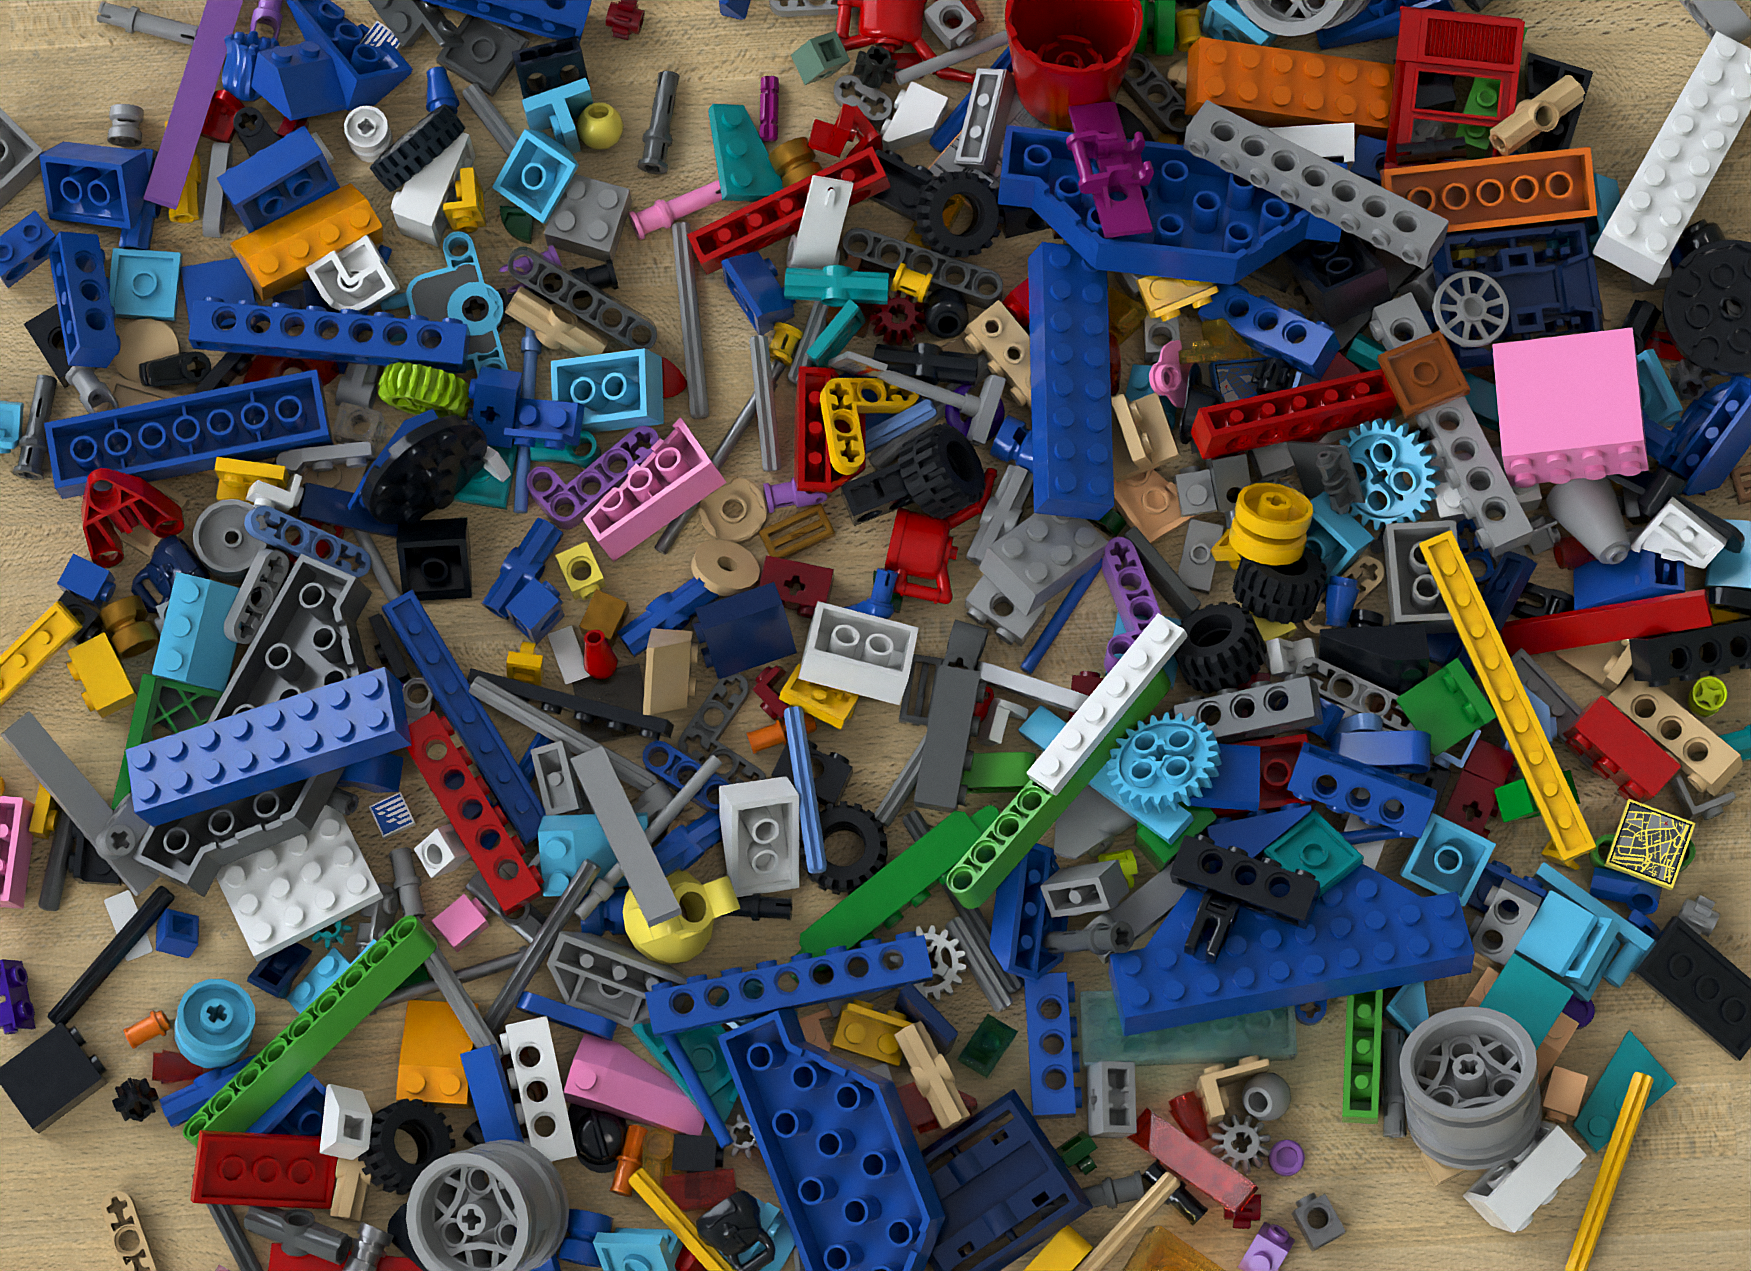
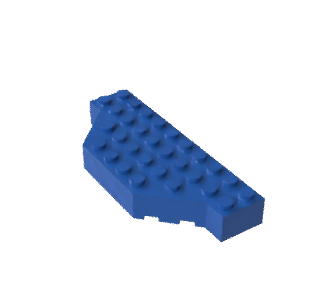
M1006 125L997 204L1032 208L1096 270L1233 285L1304 239L1339 243L1341 227L1323 218L1315 217L1309 211L1293 203L1285 202L1279 196L1263 188H1258L1233 173L1224 171L1204 158L1194 156L1190 151L1183 148L1184 145L1145 141L1141 159L1143 163L1146 161L1151 162L1154 174L1149 185L1140 187L1153 230L1149 233L1105 238L1092 193H1081L1078 186L1080 180L1073 152L1068 149L1066 144L1067 137L1073 133ZM1126 139V140H1127V143H1129V142L1133 141L1134 139ZM1089 158L1093 174H1098L1099 168L1096 159ZM1333 162V163H1335V164H1337V165H1339V166H1341V167L1347 169V165H1348V164H1346V163ZM1116 191L1109 194V197L1115 201H1123L1127 198L1122 192Z
M1362 863L1317 899L1306 929L1240 907L1233 929L1228 934L1215 964L1206 961L1207 941L1211 940L1215 930L1213 927H1209L1203 936V943H1200L1195 955L1191 956L1184 953L1186 940L1204 895L1187 888L1145 948L1131 950L1127 953L1110 954L1108 974L1123 1035L1129 1036L1467 974L1472 971L1475 952L1457 891L1422 898ZM1221 869L1208 871L1207 873L1215 874L1219 872ZM1245 872L1238 877L1237 882L1247 886L1256 880V876L1253 873ZM1277 884L1271 889L1270 893L1275 897H1284L1289 893L1290 888L1285 884Z
M794 1008L777 1010L717 1036L805 1270L924 1271L945 1219V1214L894 1082L807 1042Z

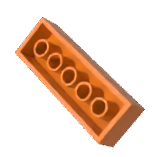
M1199 37L1188 49L1185 115L1195 116L1205 101L1208 100L1257 125L1291 127L1354 123V138H1358L1359 134L1381 140L1388 133L1395 65Z
M1591 147L1380 170L1381 186L1449 220L1447 232L1597 216Z

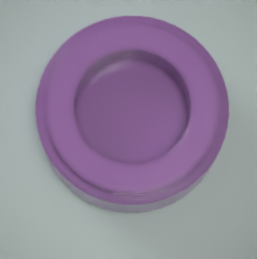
M1292 1140L1277 1142L1271 1148L1270 1155L1268 1156L1271 1169L1280 1176L1295 1175L1300 1171L1305 1160L1302 1147Z

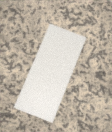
M572 625L547 634L565 684L567 685L589 677L590 674L584 669V657Z

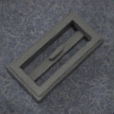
M913 654L909 679L903 693L899 723H912L916 726L925 725L928 727L939 665H943V658ZM918 662L922 663L915 712L914 715H908L915 665ZM929 665H936L928 717H921Z

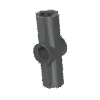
M479 870L465 887L501 918L505 925L516 931L529 944L532 943L547 919L531 903L524 906L525 912L520 918L511 919L507 917ZM555 943L553 944L548 953H550L553 950Z
M249 1206V1210L244 1217V1228L248 1229L249 1232L281 1243L282 1251L291 1256L311 1254L341 1265L347 1259V1255L352 1248V1237L348 1236L347 1233L315 1222V1216L308 1210L292 1209L284 1211L276 1207Z

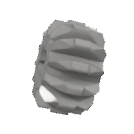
M1236 1114L1232 1115V1128L1226 1122L1220 1121L1218 1126L1224 1134L1213 1133L1211 1136L1213 1141L1222 1144L1211 1148V1154L1213 1155L1224 1154L1219 1159L1217 1165L1222 1167L1229 1160L1232 1162L1230 1174L1233 1175L1238 1169V1164H1242V1170L1245 1175H1249L1251 1172L1249 1162L1260 1169L1263 1166V1162L1257 1155L1268 1157L1271 1152L1268 1148L1260 1146L1271 1140L1270 1135L1258 1136V1133L1264 1128V1124L1259 1122L1254 1128L1249 1127L1252 1121L1251 1115H1246L1243 1125H1240ZM1237 1136L1244 1137L1242 1141L1244 1142L1247 1139L1250 1143L1246 1147L1245 1153H1239V1148L1234 1150L1232 1147Z

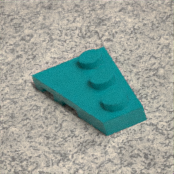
M712 104L708 109L722 200L756 202L783 189V182L780 176L776 174L768 158L769 154L745 106Z
M1630 1030L1627 1031L1620 1046L1572 1125L1573 1129L1594 1153L1610 1141L1635 1072L1650 1075L1654 1080L1643 1112L1677 1084Z

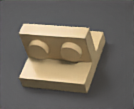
M1154 392L1132 402L1124 394L1111 398L1114 409H1111L1113 476L1117 482L1181 458L1160 395Z

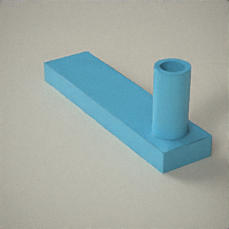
M1543 862L1533 876L1534 879L1544 885L1543 888L1549 892L1550 890L1556 892L1597 917L1613 919L1620 926L1615 938L1624 946L1603 974V978L1608 983L1620 988L1654 939Z

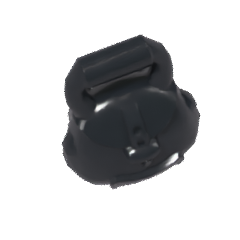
M741 1190L734 1193L696 1220L695 1225L699 1238L706 1245L721 1251L734 1270L759 1271L774 1261V1243L764 1231V1228H762L761 1211L756 1198L747 1191ZM758 1241L765 1245L766 1249L743 1265L740 1263L739 1254L750 1249Z

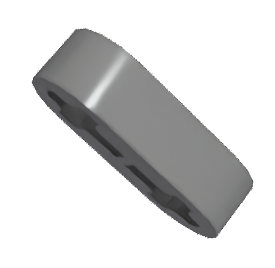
M844 75L835 82L834 99L840 107H842L843 103L851 106L857 105L873 126H882L887 118L891 119L892 102L885 93L876 88L863 85L860 78L853 75ZM851 86H854L855 94L860 99L853 95L844 98L842 88L849 89ZM866 101L873 106L882 103L885 113L878 112L876 115H872L871 106L866 104Z

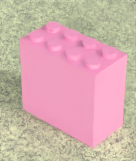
M1633 327L1492 344L1502 458L1510 486L1529 488L1536 483L1551 482L1553 484H1564L1571 479L1577 478L1599 480L1606 475L1621 474L1624 476H1634L1641 471H1649Z

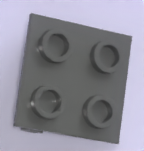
M1299 441L1287 442L1307 498H1315L1325 491L1330 495L1331 509L1340 515L1349 511V506L1352 502H1366L1347 446Z

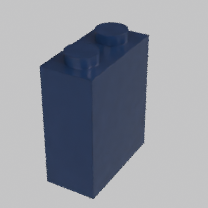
M775 582L695 608L699 622L693 624L699 644L705 642L707 646L701 648V653L706 667H714L718 680L797 653L785 609Z

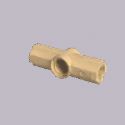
M1565 75L1535 98L1521 101L1513 114L1490 130L1489 139L1493 147L1501 155L1509 156L1540 132L1553 130L1559 118L1584 101L1583 96L1585 92L1581 84L1573 76Z
M522 286L516 291L505 310L506 314L534 330L536 338L543 345L551 349H559L561 347L576 357L602 354L608 343L606 338L578 322L576 314L559 304H549Z
M922 1021L913 1023L894 1034L911 1067L909 1071L923 1098H927L932 1112L943 1131L968 1119L970 1114L954 1085V1076L943 1055L938 1054Z
M338 1157L335 1177L338 1180L333 1195L332 1208L330 1209L331 1217L351 1222H361L368 1186L372 1185L370 1181L373 1179V1176L371 1174L365 1176L362 1168L366 1167L364 1161H358V1157L354 1160Z

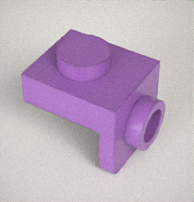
M1264 1222L1238 1268L1243 1271H1277L1295 1240L1281 1226L1270 1225Z

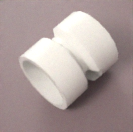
M360 106L352 110L346 117L344 132L353 154L359 160L368 163L374 162L393 144V136L384 113L378 108Z

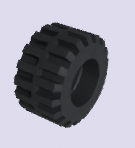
M973 172L940 173V176H933L928 179L929 184L922 185L918 190L921 193L920 197L914 198L912 205L917 206L916 212H911V219L917 221V226L913 227L916 234H921L922 238L920 241L924 246H930L931 251L949 257L978 255L982 253L981 249H988L993 244L991 239L993 237L998 238L1001 232L997 229L998 224L1004 223V216H999V210L1004 209V206L997 204L996 197L999 194L997 189L990 188V181L986 178H979V174ZM954 194L965 196L973 210L970 226L960 235L952 234L946 228L942 216L946 201Z
M946 423L938 424L902 444V448L899 451L900 458L898 459L902 479L916 504L925 513H929L931 517L945 519L978 502L983 497L986 483L981 461L972 444L954 426L951 427Z
M1305 547L1304 553L1298 561L1288 565L1260 564L1242 556L1232 589L1237 602L1243 603L1242 607L1247 608L1253 612V615L1259 618L1262 617L1267 619V621L1273 623L1274 621L1280 622L1281 624H1289V622L1301 623L1302 620L1311 618L1317 609L1327 579V567L1321 562L1320 556L1312 553L1313 550Z
M1220 602L1218 605H1213L1212 603L1206 605L1203 609L1199 610L1198 608L1192 612L1191 616H1186L1181 620L1182 624L1179 627L1186 631L1188 637L1173 655L1185 681L1194 690H1202L1203 693L1210 694L1213 691L1218 692L1223 689L1238 688V685L1246 684L1251 680L1252 675H1256L1261 670L1260 665L1264 664L1266 660L1264 655L1267 653L1266 646L1253 616L1247 608L1240 607L1237 603L1230 605L1227 602Z
M840 801V805L833 806L830 803L825 805L824 810L819 811L823 842L837 831L847 830L854 832L864 842L865 850L863 856L856 863L849 866H837L826 859V871L811 874L807 868L802 833L800 834L799 850L803 868L807 871L808 877L812 882L818 883L819 888L824 891L830 889L833 894L840 895V892H847L850 895L885 867L886 857L888 856L887 837L880 820H876L872 811L869 809L867 811L863 810L862 805L857 803L851 806L847 804V801Z
M402 1099L372 1114L369 1150L358 1156V1161H364L366 1167L362 1168L365 1176L371 1174L373 1179L370 1182L375 1186L383 1184V1191L391 1193L396 1190L398 1195L411 1192L412 1186L420 1173L433 1161L451 1154L450 1149L456 1147L455 1139H450L449 1136L450 1133L454 1132L451 1124L446 1126L443 1122L447 1117L442 1112L436 1114L434 1112L436 1106L431 1103L423 1106V1100L420 1099L412 1101ZM397 1129L407 1132L414 1139L418 1149V1157L415 1164L406 1162L398 1154L394 1143Z

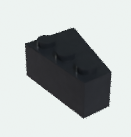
M1528 52L1524 65L1525 99L1535 98L1565 75H1571L1581 84L1585 92L1583 96L1585 101L1593 71ZM1584 101L1559 118L1553 130L1548 132L1542 131L1527 142V154L1569 149Z

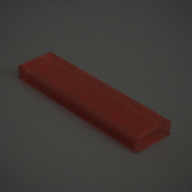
M1147 1107L1136 1120L1137 1133L1126 1137L1236 1217L1259 1189L1252 1181Z

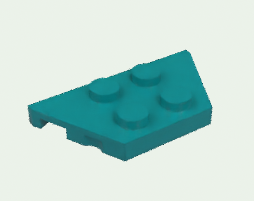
M651 1023L634 1025L631 1029L634 1035L702 1114L662 1037L654 1038ZM720 1024L677 1033L676 1035L723 1123L726 1124L738 1096L737 1088L717 1039V1036L726 1033V1030Z

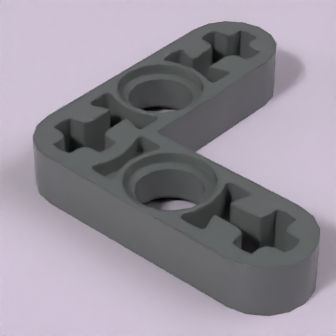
M739 673L722 678L717 682L678 741L679 751L700 765L704 764L701 761L705 759V756L698 750L688 753L689 748L686 743L688 739L695 741L697 738H700V745L707 752L710 751L711 746L715 747L716 749L710 753L709 757L711 755L716 757L728 756L733 761L732 769L725 774L718 772L714 774L724 779L729 785L744 783L739 777L736 778L735 783L730 781L736 776L740 765L745 767L741 770V773L748 779H752L754 776L759 777L758 780L767 779L761 769L718 742L749 695L748 682ZM736 681L740 682L739 688L742 693L740 695L734 693L728 700V705L733 706L731 710H728L722 702L715 700L717 696L722 701L728 693L725 686L727 683L733 685ZM716 708L723 712L724 719L720 725L710 726L705 723L704 715L709 709Z

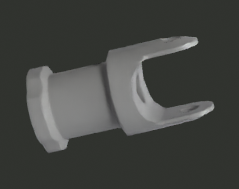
M72 366L66 373L65 379L69 385L75 386L80 394L79 400L89 414L95 413L93 408L105 402H110L114 409L119 408L115 397L107 385L100 382L95 375V367Z

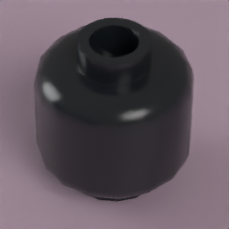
M1702 219L1685 228L1678 246L1684 257H1686L1703 245L1726 240L1717 223H1707L1705 219Z
M945 288L932 292L926 298L923 310L925 325L929 332L941 339H952L961 335L969 322L967 302L963 295L957 291Z

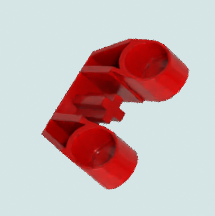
M99 468L92 471L87 477L81 515L83 530L93 563L103 568H111L121 563L124 559L122 540L114 530V525L107 515L121 534L124 532L130 534L133 532V528L139 525V522L127 505H129L145 529H149L159 538H165L170 535H178L184 529V516L181 507L140 477L107 468ZM100 480L113 484L107 491H98L93 487ZM168 521H176L171 525L162 524ZM116 551L112 555H102L105 552Z

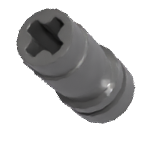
M361 1222L357 1231L360 1235L358 1239L354 1238L352 1242L355 1245L351 1255L348 1256L342 1271H376L380 1258H384L387 1253L384 1251L385 1246L389 1247L394 1237L385 1231Z

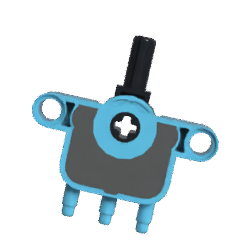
M462 231L452 232L443 242V251L448 267L415 277L409 283L405 293L388 297V299L380 303L381 308L385 311L409 306L411 315L425 316L429 321L442 322L444 318L459 319L463 321V324L468 325L470 331L466 371L476 368L477 375H479L482 366L508 370L499 336L503 332L505 324L515 322L513 317L505 313L515 293L507 295L505 288L495 290L489 284H485L471 237ZM463 245L468 247V251L462 256L451 254L456 246ZM545 284L547 288L554 290L552 284ZM532 288L527 289L549 304L555 303ZM479 309L481 317L474 318L473 310ZM396 334L390 341H405L407 335ZM435 336L430 337L425 341L424 346L431 349L436 348L442 339Z

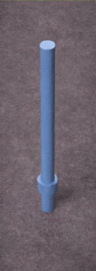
M527 326L525 337L521 338V353L524 354L521 398L535 399L537 356L541 354L542 343L536 338L535 331ZM518 446L514 512L523 514L528 512L529 489L527 477L530 473L531 451L530 448Z

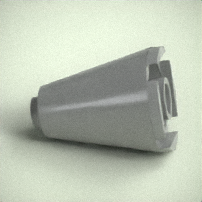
M1606 477L1599 480L1577 478L1564 484H1557L1552 488L1546 498L1550 514L1603 564H1618L1627 557L1631 544L1610 479Z

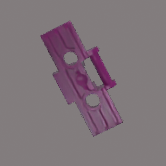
M1115 102L1069 106L1068 112L1074 133L1067 137L1066 144L1068 149L1073 152L1080 177L1078 182L1080 192L1084 194L1092 193L1104 237L1109 238L1152 232L1153 228L1140 187L1149 185L1154 174L1151 162L1146 161L1143 163L1141 159V153L1145 146L1143 133L1136 132L1134 140L1127 143ZM1089 158L1096 159L1099 168L1098 174H1093ZM1116 191L1122 192L1127 198L1123 201H1115L1109 197V194Z

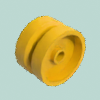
M1264 482L1244 487L1237 497L1235 517L1232 520L1229 532L1230 545L1243 557L1260 564L1278 566L1298 561L1304 553L1307 541L1306 532L1310 528L1313 516L1312 503L1297 490L1281 484Z

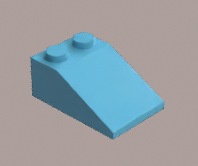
M648 812L635 813L643 831H645L649 827ZM595 814L543 816L538 829L541 875L544 881L542 884L543 897L562 896L577 870L586 859L595 862L601 868L591 886L598 878L603 879L618 862ZM625 876L622 877L614 888L628 885Z

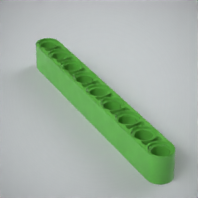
M1163 667L1057 796L1033 780H1030L953 867L947 876L946 882L950 891L963 907L967 909L977 908L989 898L1102 769L1106 762L1109 761L1111 758L1110 749H1119L1116 739H1127L1126 729L1129 728L1135 731L1138 727L1137 721L1143 722L1170 690L1171 682Z
M408 915L400 919L201 1107L185 1124L183 1136L197 1148L199 1130L245 1132L431 956L437 947V938L415 916Z

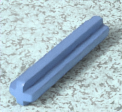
M926 398L867 430L866 454L936 417L938 414L937 409L931 399Z

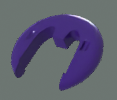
M961 385L953 392L964 396L972 385ZM1001 397L986 441L992 439L998 433L1004 422L1005 410ZM946 404V423L951 427L954 426L961 434L963 433L967 437L973 417L968 416L962 422L959 408Z

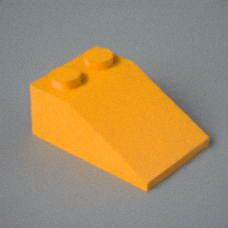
M408 1001L398 1066L397 1102L402 1099H409V1101L420 1099L423 1100V1106L431 1103L436 1108L471 1109L472 1095L460 1054L475 1050L476 1047L448 1002ZM473 1003V1004L475 1005V1007L477 1008V1010H478V1009H479V1004H478V1003Z

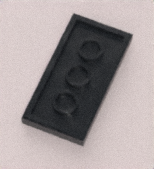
M1672 916L1631 972L1732 1058L1741 1061L1751 1047V979L1678 916Z

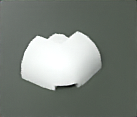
M368 235L363 236L339 253L333 250L305 268L321 297L329 306L339 311L341 309H353L362 312L371 309L400 290L391 268L386 265Z

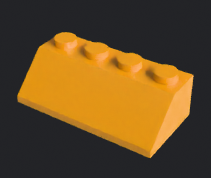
M349 183L231 242L230 246L262 301H265L309 279L310 276L305 268L333 250L339 253L365 235L371 238L374 245L383 242V226L367 198Z

